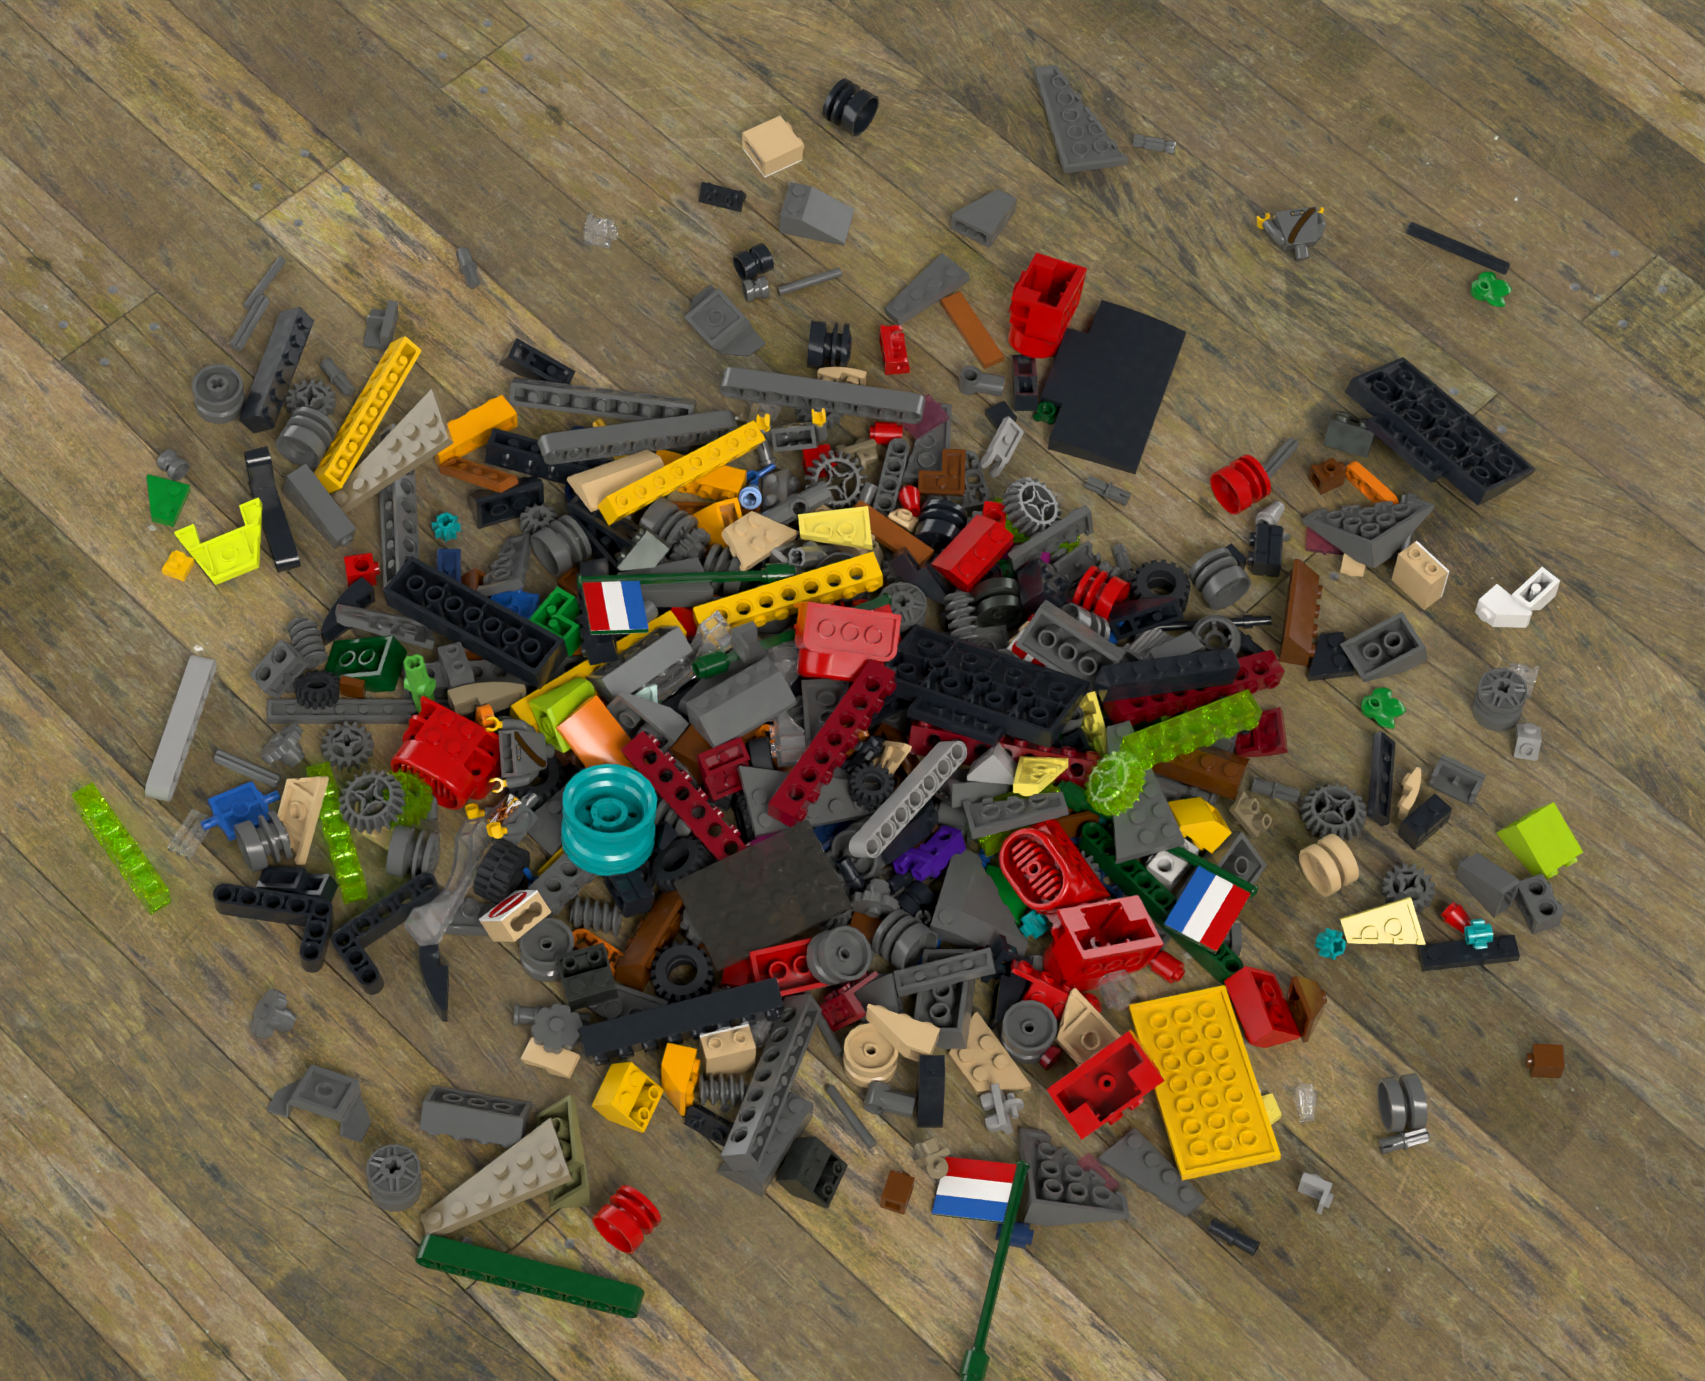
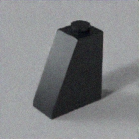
M919 1055L916 1080L917 1128H943L945 1055Z

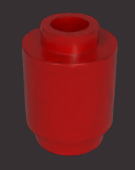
M875 422L874 426H870L869 440L874 439L876 445H889L891 440L902 438L903 426L897 425L896 422Z
M1159 950L1148 964L1152 972L1170 984L1175 981L1179 982L1185 974L1184 963L1165 950Z

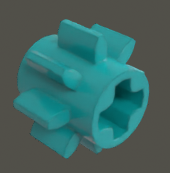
M446 512L436 515V522H432V530L435 531L436 539L440 538L447 542L457 539L456 532L461 531V524L458 523L457 515L453 516Z
M1035 909L1020 919L1024 925L1019 929L1026 938L1032 935L1036 939L1050 929L1046 924L1049 921L1047 916L1038 913Z
M1482 918L1470 920L1471 926H1465L1464 929L1467 945L1473 944L1475 950L1486 949L1487 942L1493 941L1491 924H1485V920H1482Z
M1326 928L1325 932L1318 934L1315 947L1320 949L1318 955L1335 960L1336 956L1343 954L1346 946V941L1341 938L1343 933Z

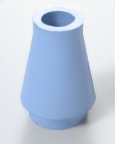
M755 484L748 485L739 493V502L746 509H755L762 501L759 487Z

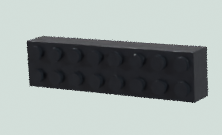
M413 556L406 561L383 589L387 605L454 643L461 642L463 648L539 690L568 656L563 638Z
M773 977L580 1027L579 1030L586 1058L590 1064L595 1063L596 1066L610 1063L611 1058L620 1057V1060L634 1057V1052L644 1050V1053L655 1052L659 1050V1046L667 1043L681 1045L684 1043V1039L693 1037V1040L696 1041L700 1039L702 1034L749 1024V1027L757 1025L756 1021L766 1019L767 1022L781 1019V1014L786 1012L777 978Z

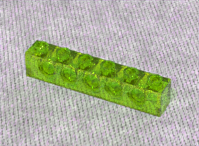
M1247 689L1124 736L1119 750L1133 773L1139 770L1145 771L1157 763L1169 762L1183 753L1190 754L1201 746H1210L1222 738H1231L1245 729H1254L1259 724L1263 711Z
M330 762L306 767L307 778L325 776L329 778L318 819L343 903L348 904L367 899V885L351 831L339 810L341 806L339 802L340 795Z
M92 782L72 793L71 796L75 810L147 912L151 915L169 905L171 898L168 887Z

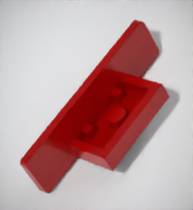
M1013 959L1011 971L1031 981L1021 1001L1034 1000L1044 1004L1053 1012L1056 1020L1060 1022L1070 991L1076 987L1066 982L1062 984L1046 971L1041 973L1033 969V966L1026 961L1021 960L1019 962ZM1080 992L1099 1013L1102 1011L1101 1003L1095 995L1088 992L1086 994Z

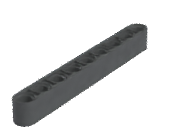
M729 367L724 370L720 393L728 398L822 411V408H825V412L917 424L922 421L925 407V398L917 393Z
M722 410L548 433L541 436L537 443L544 462L554 465L635 454L646 449L658 451L709 444L738 429L739 426L732 411Z

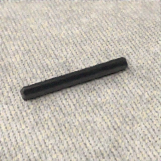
M1410 222L1407 227L1406 233L1503 275H1506L1510 268V263L1417 223Z

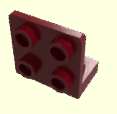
M877 971L870 974L866 972L856 980L845 982L840 985L841 988L835 989L823 997L825 1002L819 1006L822 1009L823 1017L833 1032L866 1015L861 1002L856 998L854 992L878 976Z

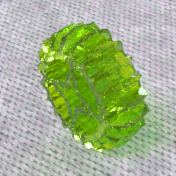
M1113 751L1111 755L1105 754L1103 760H1097V766L1091 767L1093 771L1090 775H1087L1089 781L1084 784L1087 788L1084 793L1087 796V802H1089L1094 810L1109 817L1111 815L1118 816L1120 813L1126 814L1127 808H1133L1134 801H1140L1138 796L1144 792L1142 786L1147 783L1144 780L1146 776L1143 770L1144 766L1136 757L1126 752Z
M399 768L398 772L394 773L390 769L389 775H393L402 785L401 789L405 792L403 799L406 806L401 807L403 815H396L398 823L393 821L389 823V830L391 831L398 824L411 827V824L414 823L419 826L420 819L426 820L427 813L431 812V804H433L432 788L424 782L426 778L419 779V772L413 775L410 770L403 773V770ZM384 789L383 798L385 801H389L390 793L387 789ZM409 789L415 791L419 797H415L414 794L409 792Z

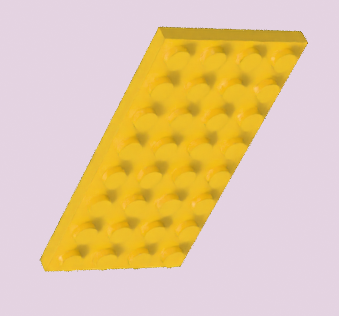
M1225 985L1130 1004L1128 1011L1136 1036L1153 1059L1165 1080L1153 1090L1181 1180L1280 1160L1279 1147Z

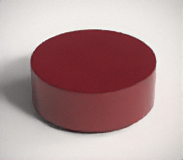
M1052 1045L1041 1057L1039 1065L1045 1070H1049L1061 1056L1062 1050L1056 1045Z

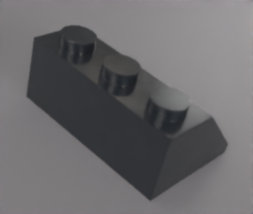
M535 475L518 479V484L502 493L485 489L468 494L469 508L477 528L481 529L519 518L521 513H525L526 506L533 508L534 502L537 506H541L544 503L542 480Z

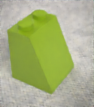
M577 677L529 701L539 730L545 736L546 744H552L554 749L564 753L571 749V747L557 731L556 727L586 699L594 696L595 689L590 681Z
M1554 802L1531 810L1496 832L1498 837L1532 876L1543 874L1546 880L1558 874L1559 867L1564 865L1566 868L1577 862L1576 857L1583 853Z

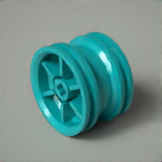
M617 764L595 765L573 776L563 792L561 843L563 851L569 860L586 872L603 876L625 874L644 864L654 848V822L657 808V796L649 780L632 768Z

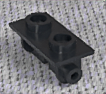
M701 182L699 202L742 212L743 202H745L747 194L743 190L738 191L714 185L711 182Z
M701 1104L690 1105L684 1125L725 1147L734 1123L721 1116L715 1119L716 1114Z

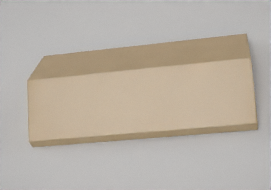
M646 449L567 477V481L590 512L599 509L597 505L606 496L664 467L660 456Z

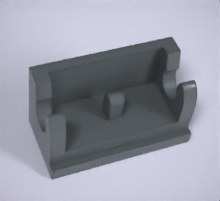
M1086 541L1052 565L1057 573L1061 576L1064 575L1069 580L1070 590L1078 585L1081 578L1092 565L1100 566L1101 555L1097 553L1094 556L1092 553L1093 546L1089 541Z
M1442 754L1432 773L1428 787L1472 807L1483 786L1486 775Z

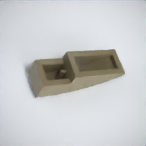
M482 682L463 685L447 690L448 704L452 711L461 716L476 711L477 707L487 704L491 705L493 713L511 707L512 704L526 697V688L524 684L510 682Z

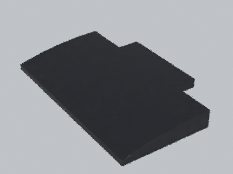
M1104 300L1100 302L1089 334L1067 328L1040 398L1041 403L1050 402L1055 407L1060 408L1049 438L1048 449L1136 475L1183 345L1186 331L1144 313Z
M1404 357L1352 378L1345 390L1346 394L1373 416L1367 420L1365 427L1432 483L1445 477L1477 506L1512 488L1536 470Z
M916 624L898 645L896 656L892 660L884 662L885 667L896 672L895 682L897 685L891 695L913 702L907 709V717L992 746H996L1002 737L1008 734L1051 748L1090 687V682Z

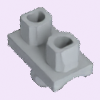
M996 1083L991 1085L992 1091L980 1095L984 1110L996 1108L997 1112L985 1117L986 1126L990 1132L1003 1130L1008 1135L1013 1133L1009 1113H1011L1012 1119L1018 1118V1111L1024 1108V1103L1022 1099L1015 1098L1014 1093L1007 1094L1008 1100H1006L1005 1092L1000 1090L999 1084Z

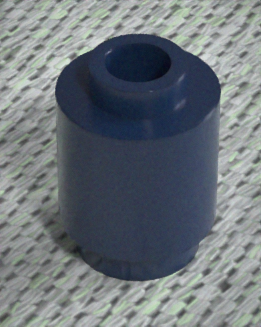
M1015 1221L1009 1246L1025 1249L1026 1244H1032L1034 1230L1029 1229L1030 1224ZM1002 1223L998 1224L995 1238L997 1241H999Z

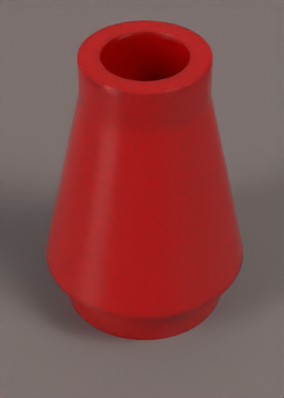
M911 485L904 486L899 491L898 501L904 509L913 514L912 516L917 517L920 514V491Z
M1452 902L1440 915L1445 919L1443 922L1464 935L1465 926H1471V918L1461 904L1457 905L1455 902Z

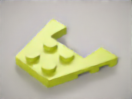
M259 497L239 505L245 523L243 527L203 543L200 541L194 524L174 532L178 540L215 585L259 568L262 502Z

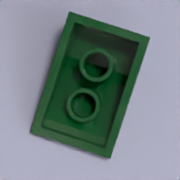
M393 635L334 641L325 667L326 674L332 672L333 676L336 675L339 681L341 676L365 680L366 691L369 692L395 691L403 667V661L408 651Z

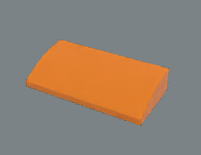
M597 695L586 699L556 727L557 731L586 768L602 764H617L637 771L621 752V749L631 739ZM644 758V762L646 764H649L646 758Z

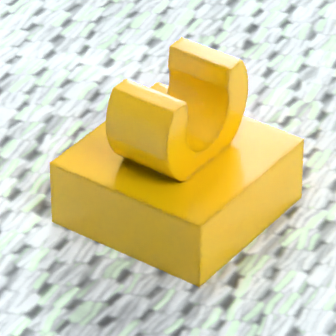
M178 550L172 551L162 568V573L184 582L195 564L194 558L188 557L185 553Z

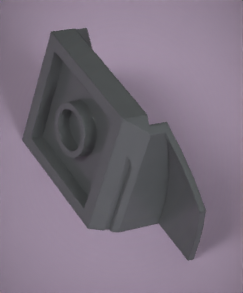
M709 285L702 292L694 296L690 312L684 318L713 350H717L721 354L749 357L766 344L754 331L748 319L719 288L716 290L712 285Z
M313 1064L307 1069L301 1079L277 1090L267 1108L268 1112L288 1118L293 1108L297 1107L341 1122L340 1136L359 1143L362 1142L371 1124L361 1098L359 1080Z

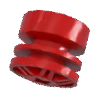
M1244 454L1232 461L1229 466L1222 467L1211 474L1210 477L1211 489L1218 503L1228 513L1233 515L1243 512L1251 507L1252 503L1255 504L1261 501V499L1269 496L1271 492V483L1265 469L1257 459L1248 454Z
M1092 565L1078 583L1072 601L1074 604L1087 609L1088 612H1092L1095 608L1094 613L1105 618L1109 623V614L1112 607L1126 601L1130 583L1116 576L1107 583L1108 572L1104 570L1100 572V568Z
M622 1185L616 1190V1194L610 1197L611 1205H603L592 1217V1223L609 1244L623 1253L632 1254L643 1243V1234H651L653 1228L660 1224L661 1215L645 1195L629 1185Z

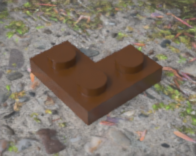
M942 449V471L919 470L918 490L920 495L964 497L966 449Z

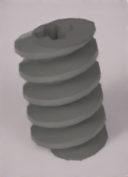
M966 592L945 596L944 602L949 603L945 606V610L950 612L947 615V620L952 621L948 624V628L952 630L949 635L968 642L980 638L979 634H973L972 632L979 628L978 625L971 624L972 621L977 619V616L970 615V612L976 610V608L968 606V603L974 601V598L967 597L968 593Z
M299 617L289 622L287 630L292 645L309 663L304 670H311L324 663L328 659V655L325 652V646L322 644L323 640L320 637L319 629H317L316 621Z
M577 896L572 906L570 924L574 920V926L579 928L583 923L584 929L587 930L593 924L595 932H598L603 926L605 934H608L612 928L613 935L618 936L623 921V914L619 912L617 904L610 910L609 902H606L603 908H600L599 900H596L594 905L590 906L589 898H586L585 902L581 904L580 896Z
M699 1073L698 1097L702 1105H705L708 1098H710L713 1106L716 1105L718 1099L721 1100L722 1106H726L730 1099L732 1107H736L738 1100L741 1101V1104L750 1085V1076L747 1083H745L743 1075H739L737 1082H735L733 1075H729L727 1081H724L723 1075L719 1074L717 1080L714 1081L712 1073H709L707 1080H704L703 1074Z

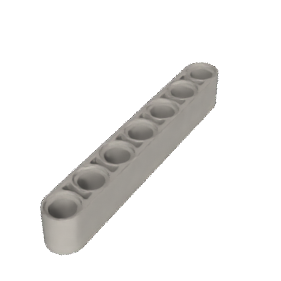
M195 655L190 656L147 779L145 797L168 802L172 800L215 675V659Z
M961 741L939 742L852 837L849 843L851 855L856 858H876L962 764L967 756L965 744Z

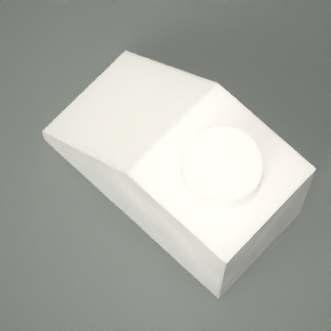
M1541 567L1511 597L1529 611L1541 610L1556 596L1560 580Z
M1498 584L1478 600L1475 610L1478 617L1492 627L1526 628L1529 625L1533 612L1522 606Z

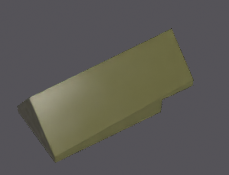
M570 1094L535 1115L536 1128L551 1117L572 1177V1181L549 1190L550 1208L552 1209L590 1206V1188L575 1098Z

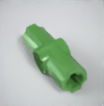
M415 654L407 656L403 661L406 672L404 688L412 693L416 710L420 713V698L422 696L435 702L433 692L436 687V680L428 676L423 657Z

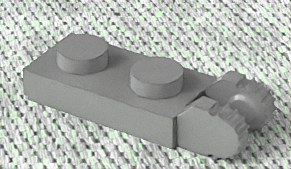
M1009 416L1003 419L987 449V453L979 463L984 469L994 459L997 461L989 472L992 478L997 477L1002 472L1004 466L1008 464L1024 433Z

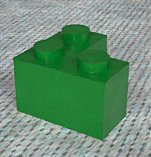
M556 587L529 620L563 638L568 651V657H571L580 646V643H582L580 626L573 622L580 614L576 597Z

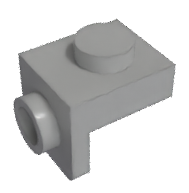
M1531 723L1517 724L1514 757L1538 760L1542 741L1541 727Z
M1303 1173L1298 1192L1320 1200L1316 1213L1321 1215L1324 1207L1329 1209L1334 1194L1330 1193L1333 1183L1323 1180L1317 1174Z

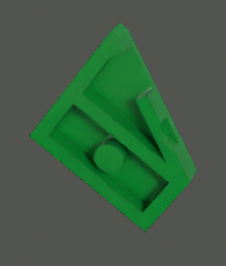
M147 474L152 522L175 527L191 491L190 485Z

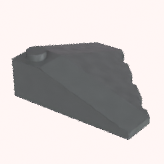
M1414 498L1407 499L1408 503L1393 505V501L1375 503V507L1361 509L1360 505L1342 506V511L1327 512V508L1312 512L1304 517L1302 521L1306 526L1356 562L1375 568L1396 552L1434 509V504Z
M967 850L961 855L955 853L950 859L929 928L937 933L939 940L963 948L973 949V951L977 946L985 947L987 944L992 945L997 936L1001 934L1006 936L1007 944L1017 948L1018 956L1024 957L1028 941L1024 934L1021 935L1015 924L1014 916L1008 906L1004 905L994 881L990 875H987L981 865V858L978 854Z
M1020 1128L1019 1160L1026 1161L1030 1165L1020 1199L1023 1223L1057 1226L1129 1218V1209L1125 1195L1120 1191L1116 1192V1194L1112 1193L1104 1186L1106 1183L1104 1178L1092 1169L1087 1172L1077 1165L1079 1158L1065 1147L1060 1150L1051 1144L1052 1136L1047 1132Z

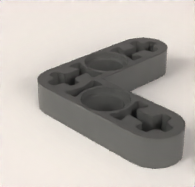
M966 450V460L971 462V469L968 470V464L965 461L964 497L928 496L924 503L933 499L948 501L958 499L962 501L961 507L967 513L982 511L984 501H989L990 497L982 468L979 465L978 455L974 451ZM969 477H976L980 482L971 484L967 479ZM977 491H979L978 494L979 498L982 500L981 502H979L978 499H975Z

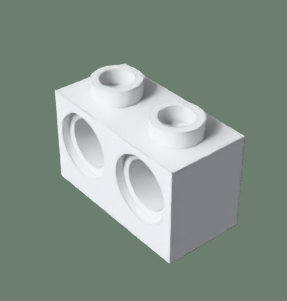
M1184 839V845L1180 847L1198 856L1199 848ZM1161 851L1156 856L1152 855L1146 862L1145 867L1171 892L1192 865L1166 851ZM1159 869H1166L1167 872H1162Z

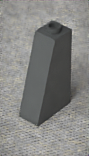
M305 463L286 476L282 493L334 549L339 546L345 547L354 540L356 528Z
M698 557L656 565L654 568L617 573V575L704 572V569ZM710 583L640 585L643 600H650L656 607H696L712 602L714 590Z

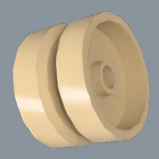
M1328 834L1318 840L1317 844H1311L1299 853V862L1306 879L1324 897L1331 896L1338 892L1341 886H1348L1359 877L1357 862L1351 850L1340 837L1334 834Z
M871 1023L859 1025L851 1030L845 1039L842 1063L845 1075L851 1082L864 1088H868L870 1082L874 1081L886 1084L891 1081L896 1073L899 1051Z

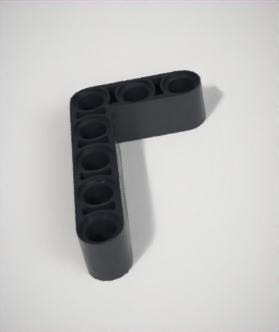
M267 446L245 451L244 457L250 491L253 499L259 497L262 502L261 525L277 573L301 567L299 555L275 486L269 449Z
M428 872L419 874L338 928L332 934L331 942L337 954L365 993L369 995L378 994L384 987V981L364 948L439 898L441 889L433 874ZM433 885L429 890H423L425 886ZM412 899L408 904H402L404 900ZM391 913L387 918H381L383 914ZM370 926L368 931L360 932L362 928ZM350 940L347 945L340 946L343 941ZM362 958L359 964H353L356 959ZM376 977L373 982L366 983L368 978Z
M227 883L215 887L213 891L214 904L220 914L305 927L300 947L301 965L309 973H315L322 969L334 925L333 905L329 900ZM225 897L230 898V899H228V900H226V901H222V900H221L222 898H225ZM248 901L254 902L252 904H245ZM272 905H278L276 908H269ZM295 909H303L300 912L294 911ZM321 912L327 913L323 916L318 915ZM315 934H322L320 937H313ZM311 955L317 956V957H315V958H313V959H308V958H307L308 956H311Z

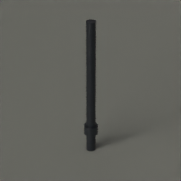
M1251 614L1242 615L1240 618H1228L1237 627H1243V629H1253V626L1272 625L1271 616L1253 617ZM1199 620L1175 621L1160 626L1158 629L1162 631L1192 630Z

